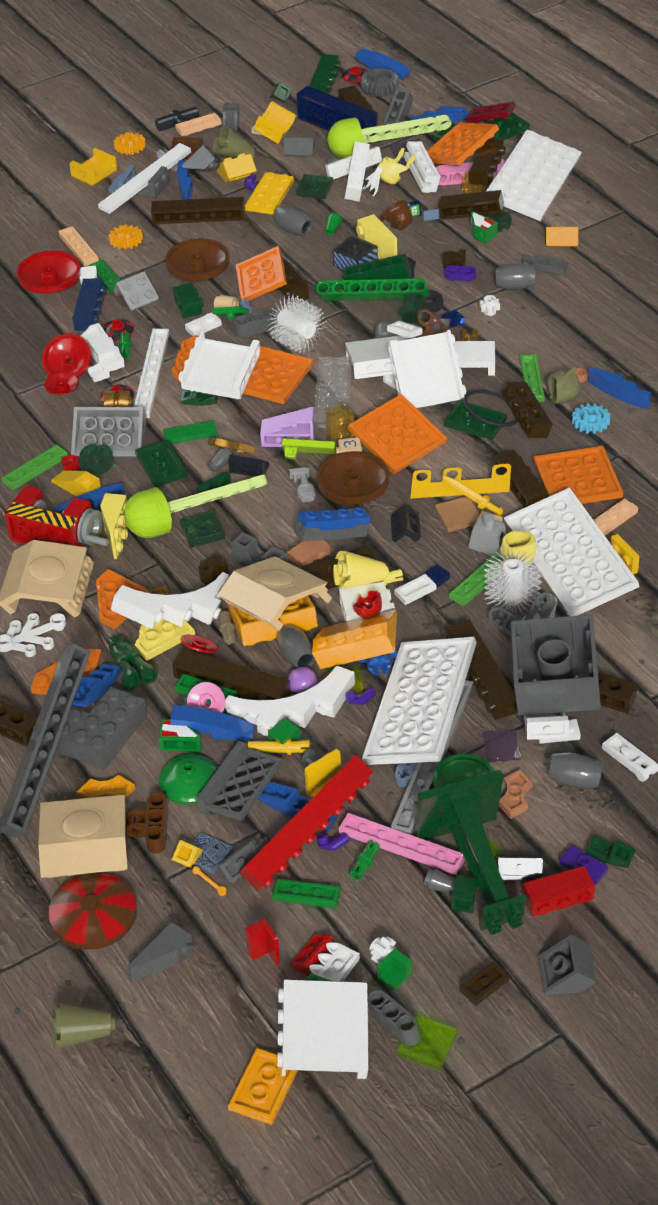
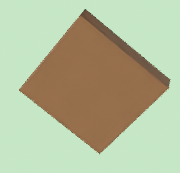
M468 497L435 504V511L447 533L474 526V522L479 516L473 502Z

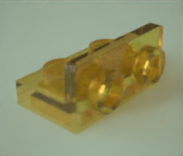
M465 171V176H462L463 194L484 192V185L471 184L469 173Z
M344 404L326 413L328 441L333 442L343 436L354 438V435L348 430V425L354 422L355 416L352 410L348 409Z

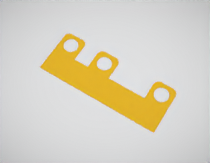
M510 464L494 465L492 467V478L461 480L462 469L459 467L446 468L443 471V476H446L451 470L457 471L458 475L453 479L478 494L509 492ZM506 467L507 472L504 475L496 474V469ZM417 470L413 473L410 499L463 495L452 488L444 479L442 482L430 483V470ZM423 472L428 475L423 481L416 479L419 473Z

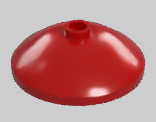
M70 333L59 335L53 338L45 347L42 355L43 367L49 376L66 372L79 378L90 365L91 349L88 343L79 335Z

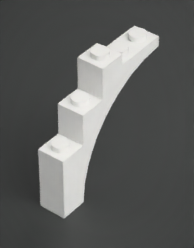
M222 572L215 581L206 587L193 592L175 595L150 594L122 585L114 595L111 610L151 629L154 628L156 623H160L162 619L182 627L185 621H189L191 617L210 625L214 619H218L222 610L219 608L221 598L217 594L228 580L229 575Z
M336 666L324 680L314 687L291 697L276 700H248L228 695L225 700L226 714L256 724L258 732L264 736H268V731L285 718L295 726L305 728L315 712L335 717L346 700L345 694L355 686V673Z

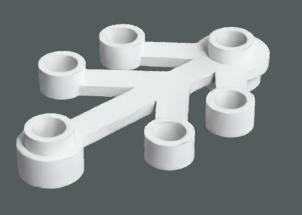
M36 613L28 615V620L23 629L20 621H12L7 633L0 635V652L16 650L25 652L27 657L35 656V645L20 644L22 641L43 645L45 650H51L54 648L53 638H44L37 635L53 629L56 631L63 630L66 626L65 616L60 613L54 614L50 617V623L32 629L33 626L40 623L39 615Z

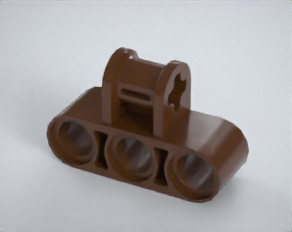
M422 307L417 310L416 317L424 327L422 328L423 334L415 338L445 333L447 330H450L451 334L454 335L455 341H457L456 334L428 308ZM424 312L429 314L426 320L420 319V315ZM436 323L441 324V328L438 331L432 329Z
M156 792L148 797L147 809H132L127 812L128 825L126 826V834L135 838L145 837L147 850L153 854L161 853L165 849L168 825L166 796L163 793Z

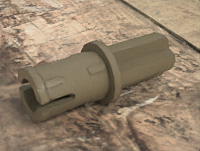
M222 611L219 614V630L222 633L224 643L231 645V643L235 642L234 624L231 622L230 612Z

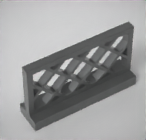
M238 741L196 798L200 812L208 814L212 811L242 821L283 764L282 758L249 749L246 743ZM249 756L257 758V761L246 764ZM274 763L272 767L263 768L264 764ZM260 766V771L249 773L248 769ZM246 770L247 775L235 777L238 772ZM264 776L262 781L253 783L252 779ZM250 780L251 785L239 788L238 783ZM236 785L237 789L225 792L227 787ZM254 791L251 796L242 797V793ZM236 795L240 796L239 800L228 802L227 798ZM225 799L226 804L220 806L215 805L217 801ZM243 805L239 813L231 810L233 807Z

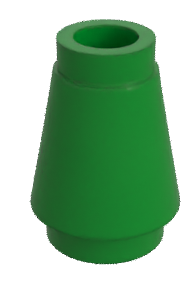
M331 213L328 215L325 227V234L328 236H332L341 225L342 218L339 214Z

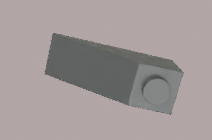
M396 88L383 125L399 123L404 120L413 102L410 90Z
M171 922L127 966L129 980L134 982L180 963L191 954L194 948L192 935Z

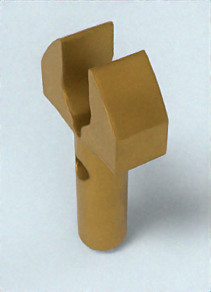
M466 328L463 329L461 332L462 340L474 341V339H478V330L472 328L470 335L467 333Z

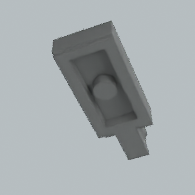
M539 254L535 257L530 255H524L523 264L535 266L537 270L557 275H564L568 267V261Z
M267 837L260 838L258 841L254 839L248 841L216 866L228 884H232L242 876L239 872L269 842Z

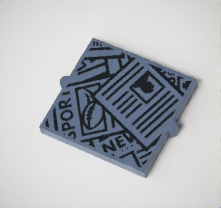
M201 833L194 843H191V845L203 850L193 865L214 874L218 869L216 866L227 858L233 847Z

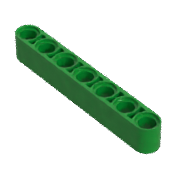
M424 279L320 281L316 285V291L320 299L324 301L424 299L429 295V288Z

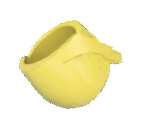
M528 531L509 532L503 538L500 554L505 560L507 555L509 559L511 557L512 559L519 558L518 560L524 558L521 562L531 558L526 562L529 565L528 562H532L536 555V539Z

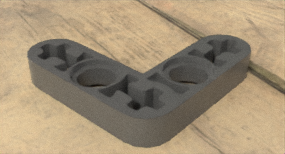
M540 593L524 620L533 619L536 613L539 614L540 619L549 618L556 604L555 597L550 593ZM544 598L547 599L548 605H545ZM501 607L491 608L488 614L491 623L512 637L509 623L512 620L519 621V618ZM496 613H499V616L505 618V620L497 619Z

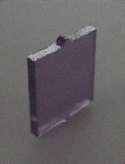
M517 730L483 732L487 762L502 761L505 763L511 760H521Z

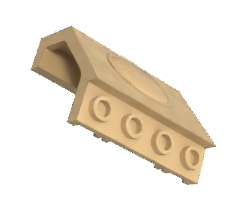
M32 540L14 550L0 592V606L9 614L16 612L20 598L58 603L74 618L77 617L82 609L94 561L86 555L87 548Z
M276 556L233 571L217 594L227 604L278 631L283 626L278 619L291 602L308 595H312L317 599L320 597L327 604L332 599L327 593L328 589L325 587L328 582Z
M125 795L40 803L38 847L41 878L129 870L126 848V813L128 808L125 803Z

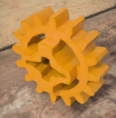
M125 132V135L120 134V137L116 136V139L113 140L114 150L117 153L120 152L121 155L124 153L126 155H134L135 152L139 153V150L143 151V148L146 147L145 137L139 135V133Z
M119 225V228L114 227V231H110L109 234L110 245H113L114 248L118 247L119 250L121 248L125 250L128 248L133 249V246L137 247L138 243H142L143 240L142 230L138 229V226L133 227V225Z

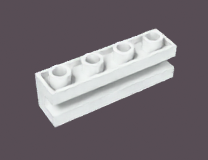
M407 141L406 147L409 152H405L403 157L407 163L410 157L415 154V160L409 168L422 192H436L440 175L422 142Z

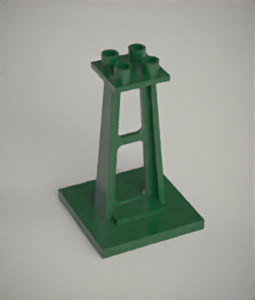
M501 770L418 793L414 836L424 840L452 833L473 878L479 881L478 888L487 904L482 910L480 929L481 931L488 929L490 935L500 933L502 931L501 925L509 923L512 929L520 927L523 924L522 918L525 914L524 909L527 899L525 894L509 899L482 825L497 818L503 782Z

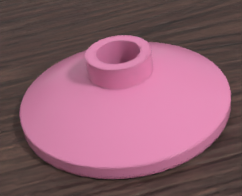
M203 682L192 688L187 698V706L223 713L225 696L217 685ZM208 699L211 700V705L209 707L206 705V701Z

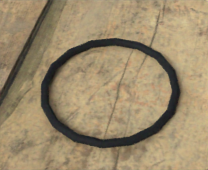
M473 390L467 393L463 399L464 406L468 412L484 423L498 427H510L518 423L517 419L510 423H496L486 420L474 413L467 403L468 397L475 393L490 394L505 400L503 395L488 390Z

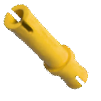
M289 739L284 744H280L278 741H248V748L262 753H287V755H292V753H306L310 749V740L292 741V739Z

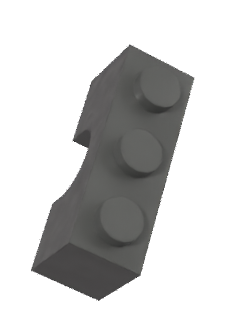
M244 532L231 542L233 559L246 566L274 556L288 562L287 553L273 546L264 553L258 546V540Z

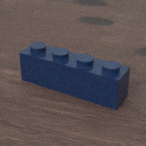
M83 278L72 317L74 331H86L90 325L98 323V315L101 314V305L104 302L103 295H106V286L103 285L102 279Z

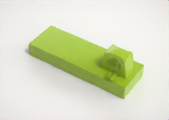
M282 438V447L285 451L286 459H296L298 452L336 455L335 442Z

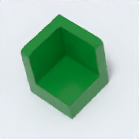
M286 718L268 731L269 741H278L280 744H284L289 739L300 741V729Z
M394 949L377 966L378 979L393 990H396L413 974L412 960L397 949Z

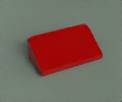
M314 934L294 958L290 966L309 976L312 973L309 968L310 965L323 966L318 959V954H331L326 947V943H335L331 935Z

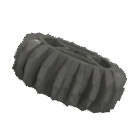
M388 68L367 70L361 76V88L366 95L376 97L392 95L399 86L398 75Z

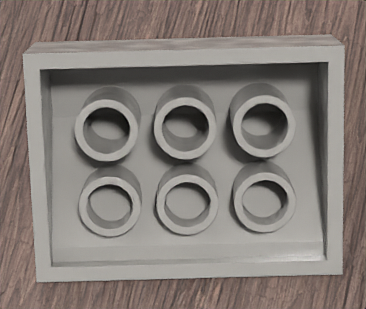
M74 407L71 455L77 457H136L135 450L143 447L145 437L146 413L144 408Z

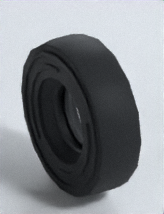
M429 290V295L426 298L414 299L415 309L418 310L426 307L432 313H435L442 308L443 297L439 292ZM425 300H432V301H434V302H432V303H425V302H423V301H425Z

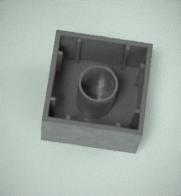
M593 615L511 621L514 688L518 716L601 709Z

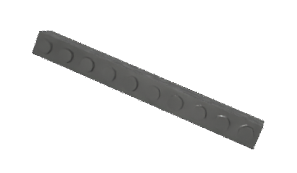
M74 643L62 651L0 819V832L12 838L25 834L90 655L88 650Z

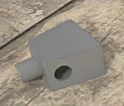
M485 514L484 517H480L473 527L469 548L492 556L496 552L500 554L503 538L507 534L505 524L495 521L493 514Z

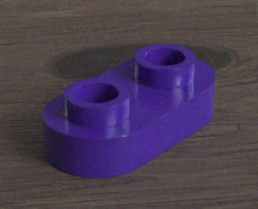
M447 266L444 269V277L450 281H472L476 278V268L472 266Z

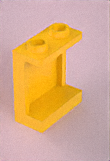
M271 101L262 117H258L253 130L279 144L292 127L296 115Z
M97 148L93 149V157L80 164L74 160L69 163L71 176L91 186L117 170L116 158Z

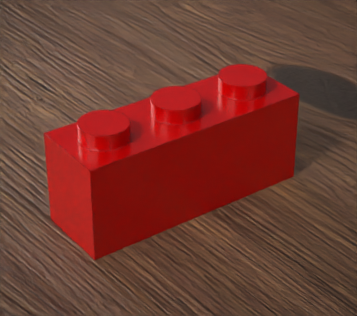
M582 866L523 883V895H526V905L533 917L593 900L595 885L586 867Z

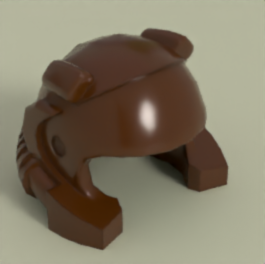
M401 200L387 208L379 220L382 222L388 219L392 228L403 230L412 223L413 216H411V209L407 206V201Z

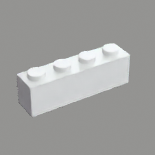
M355 141L345 199L360 201L370 144Z

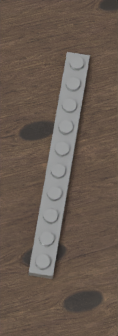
M465 680L441 761L445 757L473 689L472 681ZM441 761L418 762L391 825L392 829L409 835L413 834L418 793L432 788L433 773Z

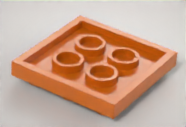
M279 246L236 264L241 300L250 301L287 284Z

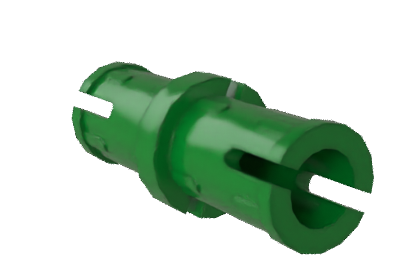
M123 332L120 333V342L118 344L120 354L124 360L125 356L127 360L130 358L131 342L128 332H125V336Z
M369 840L363 852L358 854L357 862L349 873L352 879H355L358 875L356 880L361 881L367 868L372 866L373 858L380 849L378 842L375 841L373 846H371L373 840Z

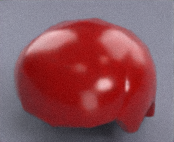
M371 590L368 591L367 597L362 598L359 596L357 602L353 604L354 612L363 618L377 615L382 609L381 593Z

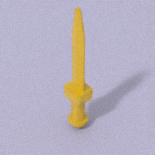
M447 476L442 477L452 488L476 502L479 509L487 508L497 516L503 514V508H499L489 502L490 498L487 495L481 496L455 479Z

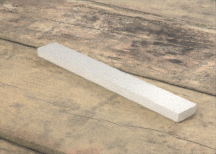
M179 143L98 204V208L110 214L148 185V181L161 166L167 167V170H169L179 160L189 155L191 148Z
M169 329L152 330L134 407L144 408L146 418H150L169 338Z

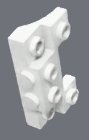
M99 323L90 325L80 335L88 343L91 355L97 363L88 368V374L94 382L109 378L110 371L125 367L119 348L114 346L112 338L108 337Z

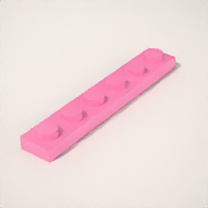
M350 813L346 815L339 827V834L346 833L348 837L365 843L373 840L372 845L376 841L381 849L454 875L458 874L465 861L462 854L458 851Z

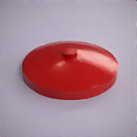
M43 251L33 254L24 259L17 268L19 284L24 289L35 293H54L65 290L75 284L81 275L78 259L72 254L63 251Z

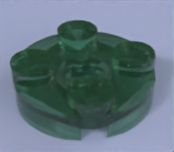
M502 210L501 214L482 215L498 222L497 233L502 232V229L505 228L508 230L512 225V216L509 210Z
M410 292L408 294L407 301L399 312L403 322L411 325L419 322L416 312L423 307V302H426L424 295L417 292Z
M96 443L90 444L79 453L78 463L81 470L87 471L96 477L114 466L113 452L105 444H102V446H96Z

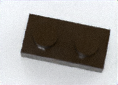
M493 961L461 985L460 992L472 1004L477 1006L509 981V975Z

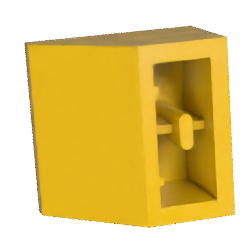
M245 153L238 155L234 159L232 157L224 159L217 169L218 174L225 183L248 177L257 171L251 154L246 155Z

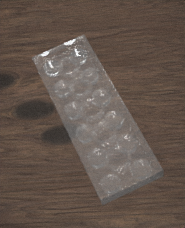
M319 357L314 408L315 428H348L352 363L349 357Z

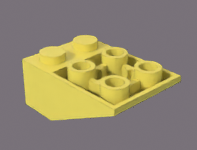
M105 493L101 503L106 537L109 539L113 557L117 560L119 553L123 551V542L128 537V527L125 523L124 515L127 495Z

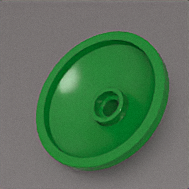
M188 754L176 757L169 761L159 774L160 790L172 802L184 805L197 804L196 798L218 770V766L211 759L202 755Z
M470 754L453 755L437 765L433 773L434 788L493 772L494 769L486 760Z

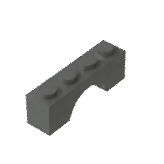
M238 103L224 104L223 127L228 126L238 133L240 119Z

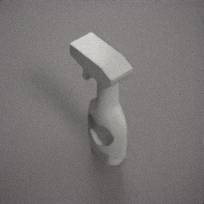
M309 468L289 469L290 479H294L295 483L297 479H301V483L297 487L298 498L302 502L313 501L316 493L314 485L308 482L310 477Z

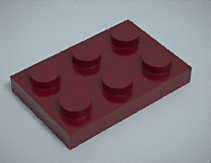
M515 101L473 108L466 117L467 123H479L482 120L489 122L495 120V118L506 119L515 109Z

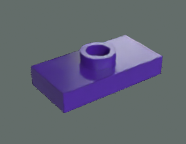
M571 846L560 858V864L569 870L585 866L595 885L608 872L607 865L574 846Z

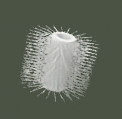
M284 295V309L280 305L282 311L278 309L280 311L278 317L270 319H277V321L271 324L278 322L273 328H278L276 331L280 332L277 335L280 337L278 338L280 341L289 343L285 345H293L294 348L298 347L296 345H301L304 349L306 347L304 343L305 338L309 352V338L311 340L313 335L316 337L314 333L318 331L316 327L319 326L315 324L318 321H313L319 315L316 317L313 315L321 310H315L314 312L307 308L313 305H305L304 302L297 305L290 300L287 301L289 305L288 310Z
M507 555L508 560L504 559V563L501 562L497 565L498 562H496L493 567L485 564L490 569H496L494 572L484 570L488 574L494 575L491 578L484 576L488 578L485 581L489 579L494 581L491 584L485 582L489 584L488 586L494 587L493 589L485 588L491 591L490 593H485L486 595H491L490 599H495V602H497L496 599L501 603L505 601L502 606L505 604L512 605L513 613V605L514 608L516 604L519 607V603L521 604L522 601L524 603L528 599V602H534L530 600L534 598V595L530 593L535 591L537 594H540V592L538 593L532 587H542H538V584L532 583L534 579L537 582L542 583V581L532 577L535 571L531 570L535 566L531 565V562H528L529 565L526 563L531 558L521 562L524 558L518 560L519 558L512 559L511 557L509 559Z

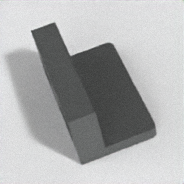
M284 137L283 154L284 156H313L315 140L314 138Z

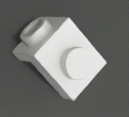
M96 266L81 267V285L83 278L98 279Z

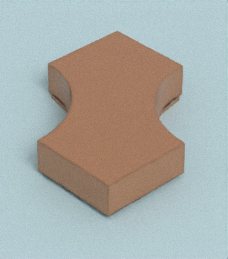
M521 769L503 778L507 791L500 798L499 807L510 819L528 810V804L524 796L532 788L533 782Z

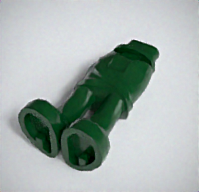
M121 635L108 640L111 656L116 665L120 666L124 672L121 682L125 690L133 691L136 689L140 682L139 676L145 684L153 683L157 679V670L141 659L134 644ZM134 663L138 672L130 664Z

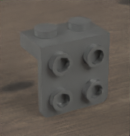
M161 166L148 181V185L135 195L156 198L169 183L167 167Z

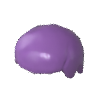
M298 667L288 674L287 680H290V689L297 694L319 684L316 674L309 667Z

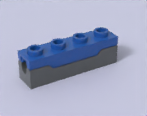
M359 507L354 509L341 508L339 510L300 512L297 516L298 519L294 533L302 542L366 537L371 517L364 509Z

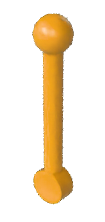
M193 867L192 872L195 875L198 874L217 889L220 896L226 895L225 887L217 885L201 872L200 867Z

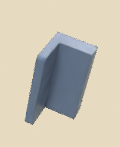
M128 165L123 174H118L108 188V192L114 193L136 176L134 165Z

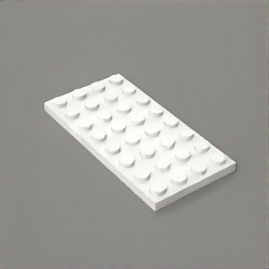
M526 130L487 191L502 190L504 207L541 221L579 160L582 152L533 131Z
M570 488L504 517V522L511 532L528 531L534 535L537 550L533 559L534 563L532 564L536 567L537 571H540L538 573L542 575V579L568 616H578L639 587V583Z
M475 637L401 642L362 757V761L366 765L441 761L477 643Z

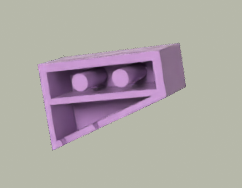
M314 406L263 419L260 433L261 446L282 447V438L315 440Z

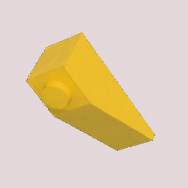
M64 470L51 480L53 484L76 497L101 488L100 479L87 471Z

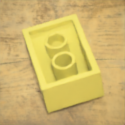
M374 214L357 220L356 231L358 238L378 246V259L397 255V237Z

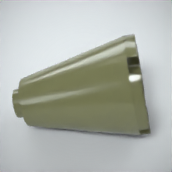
M224 126L218 131L220 134L218 138H214L212 150L216 155L232 157L234 159L238 155L245 153L246 155L251 154L253 159L255 155L254 148L234 130Z
M62 1002L53 1003L52 1012L55 1011L56 1015L52 1018L54 1049H61L110 1036L111 1031L115 1030V1017H111L110 1012Z

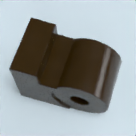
M460 249L459 252H444L442 255L443 268L451 265L465 266L466 249Z
M217 554L205 560L198 567L200 581L204 584L212 583L222 572L229 575L227 562Z

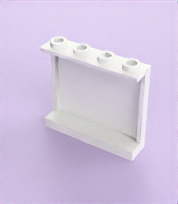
M447 330L445 333L403 341L393 340L387 344L398 395L402 394L417 409L459 401L466 395L465 385H462L461 382L462 370L458 368L457 361H459L458 352L454 350L455 338L450 330Z
M201 331L199 337H196L194 348L190 350L189 359L185 361L184 370L179 374L182 389L241 399L261 353L260 341L253 340L250 347L205 339L204 331Z
M392 336L346 342V359L351 360L354 378L360 379L393 374L387 344L393 340L403 341L410 338Z
M284 980L283 989L279 988L278 1003H283L282 1010H278V1024H282V1031H278V1045H282V1053L277 1055V1067H282L281 1076H285L286 1070L357 1072V1079H366L368 1073L367 983Z

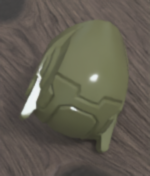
M576 366L569 371L559 370L549 376V398L553 404L567 403L578 396L581 386L575 374Z

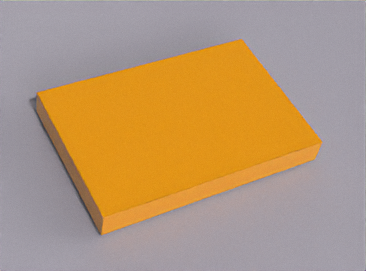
M256 1048L228 1104V1110L272 1125L298 1070H286L285 1076H281L282 1067H277V1054Z

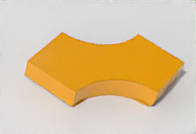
M120 775L106 781L89 779L76 791V794L80 799L125 795L126 798L135 790V784Z

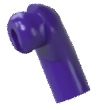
M250 174L245 179L244 186L247 189L249 188L251 191L257 186L254 183L256 176Z
M368 688L356 695L354 690H350L345 694L346 701L349 704L364 705L376 695L372 688Z
M342 833L334 839L328 838L326 834H320L317 837V842L321 849L335 851L350 842V839L346 833Z

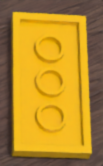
M265 172L247 201L245 211L273 215L275 209L280 206L294 183V176Z

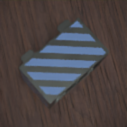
M353 235L333 250V266L344 270V267L378 260V246Z

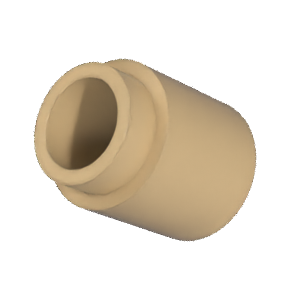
M220 295L216 296L214 300V308L239 306L237 298L232 296Z

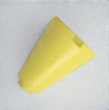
M348 551L338 552L335 558L338 559V564L334 565L333 568L334 582L336 585H339V589L382 582L389 573L388 567L384 562Z

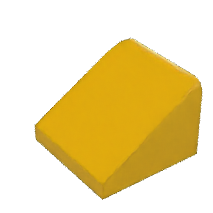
M180 840L171 860L191 868L203 850Z

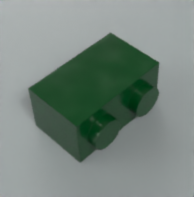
M192 283L173 287L174 301L183 318L202 314L203 300L201 297L199 298L197 288L194 289Z

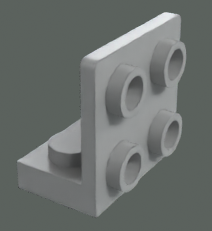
M145 272L117 282L113 291L116 297L119 295L123 296L130 311L159 299Z

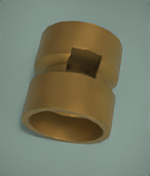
M115 391L104 392V407H131L130 392L119 391L118 394Z

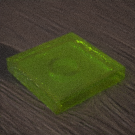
M415 1014L414 1017L418 1023L421 1039L412 1046H406L401 1042L397 1050V1056L441 1071L456 1040L458 1029Z

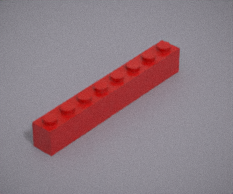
M355 755L239 873L257 891L262 886L267 888L275 880L272 876L277 871L281 874L289 866L287 861L291 857L295 860L303 851L300 847L304 843L309 845L317 837L315 832L318 829L323 831L331 823L328 819L332 815L337 817L342 812L344 802L350 803L358 795L355 791L359 787L364 789L371 782L369 777L373 774V771Z

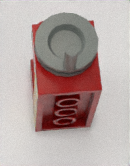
M25 485L4 513L11 541L27 544L32 540L79 547H82L84 544L88 546L94 544L108 546L109 539L99 537L103 518L99 510L91 508L90 501L73 498L60 514L47 510L41 489Z

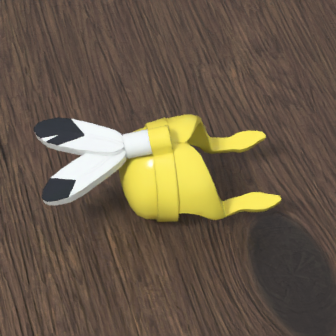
M404 148L399 151L396 159L384 157L375 172L363 181L362 190L371 185V196H375L380 179L391 185L399 182L401 179L399 174L409 169L415 160V154L410 157L406 166L397 163L404 154Z

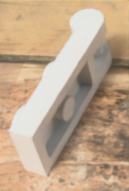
M618 733L602 743V749L632 771L639 781L644 782L649 778L650 774H655L658 771V765L655 761Z

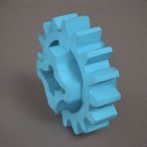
M587 403V406L580 405V408H575V412L572 413V424H574V428H579L580 432L586 431V434L589 431H592L593 434L596 431L601 433L602 429H607V425H610V413H608V409H603L602 405L598 407L595 403L593 406H590L589 403Z

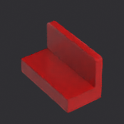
M263 919L246 927L247 950L251 960L253 961L268 953L276 965L280 964L278 938L267 921Z

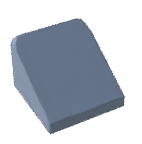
M439 209L421 210L423 220L439 219Z

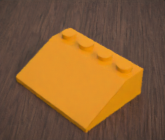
M308 596L288 604L278 619L283 626L292 624L302 631H309L312 628L318 627L315 606ZM227 604L243 646H251L258 642L271 641L276 638L278 630Z
M393 610L369 618H360L323 627L313 639L312 654L319 668L324 669L395 652L397 611Z

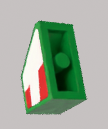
M471 212L473 239L487 244L497 236L498 222L476 212Z
M171 719L161 720L159 733L161 751L201 752L200 735L190 726L171 725Z

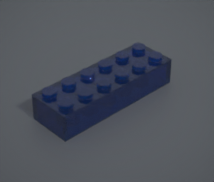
M308 85L297 92L298 119L312 125L314 123L315 126L330 131L336 122L355 117L358 119L361 129L377 126L376 112Z

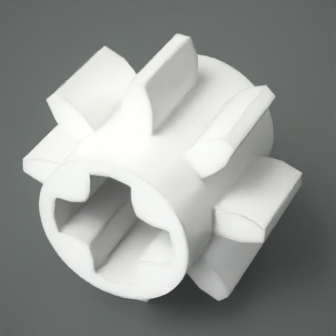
M493 295L485 296L484 301H480L481 312L488 316L496 314V310H500L499 299H496Z
M388 936L386 938H376L369 949L373 955L371 959L379 964L396 949L394 946L396 942Z

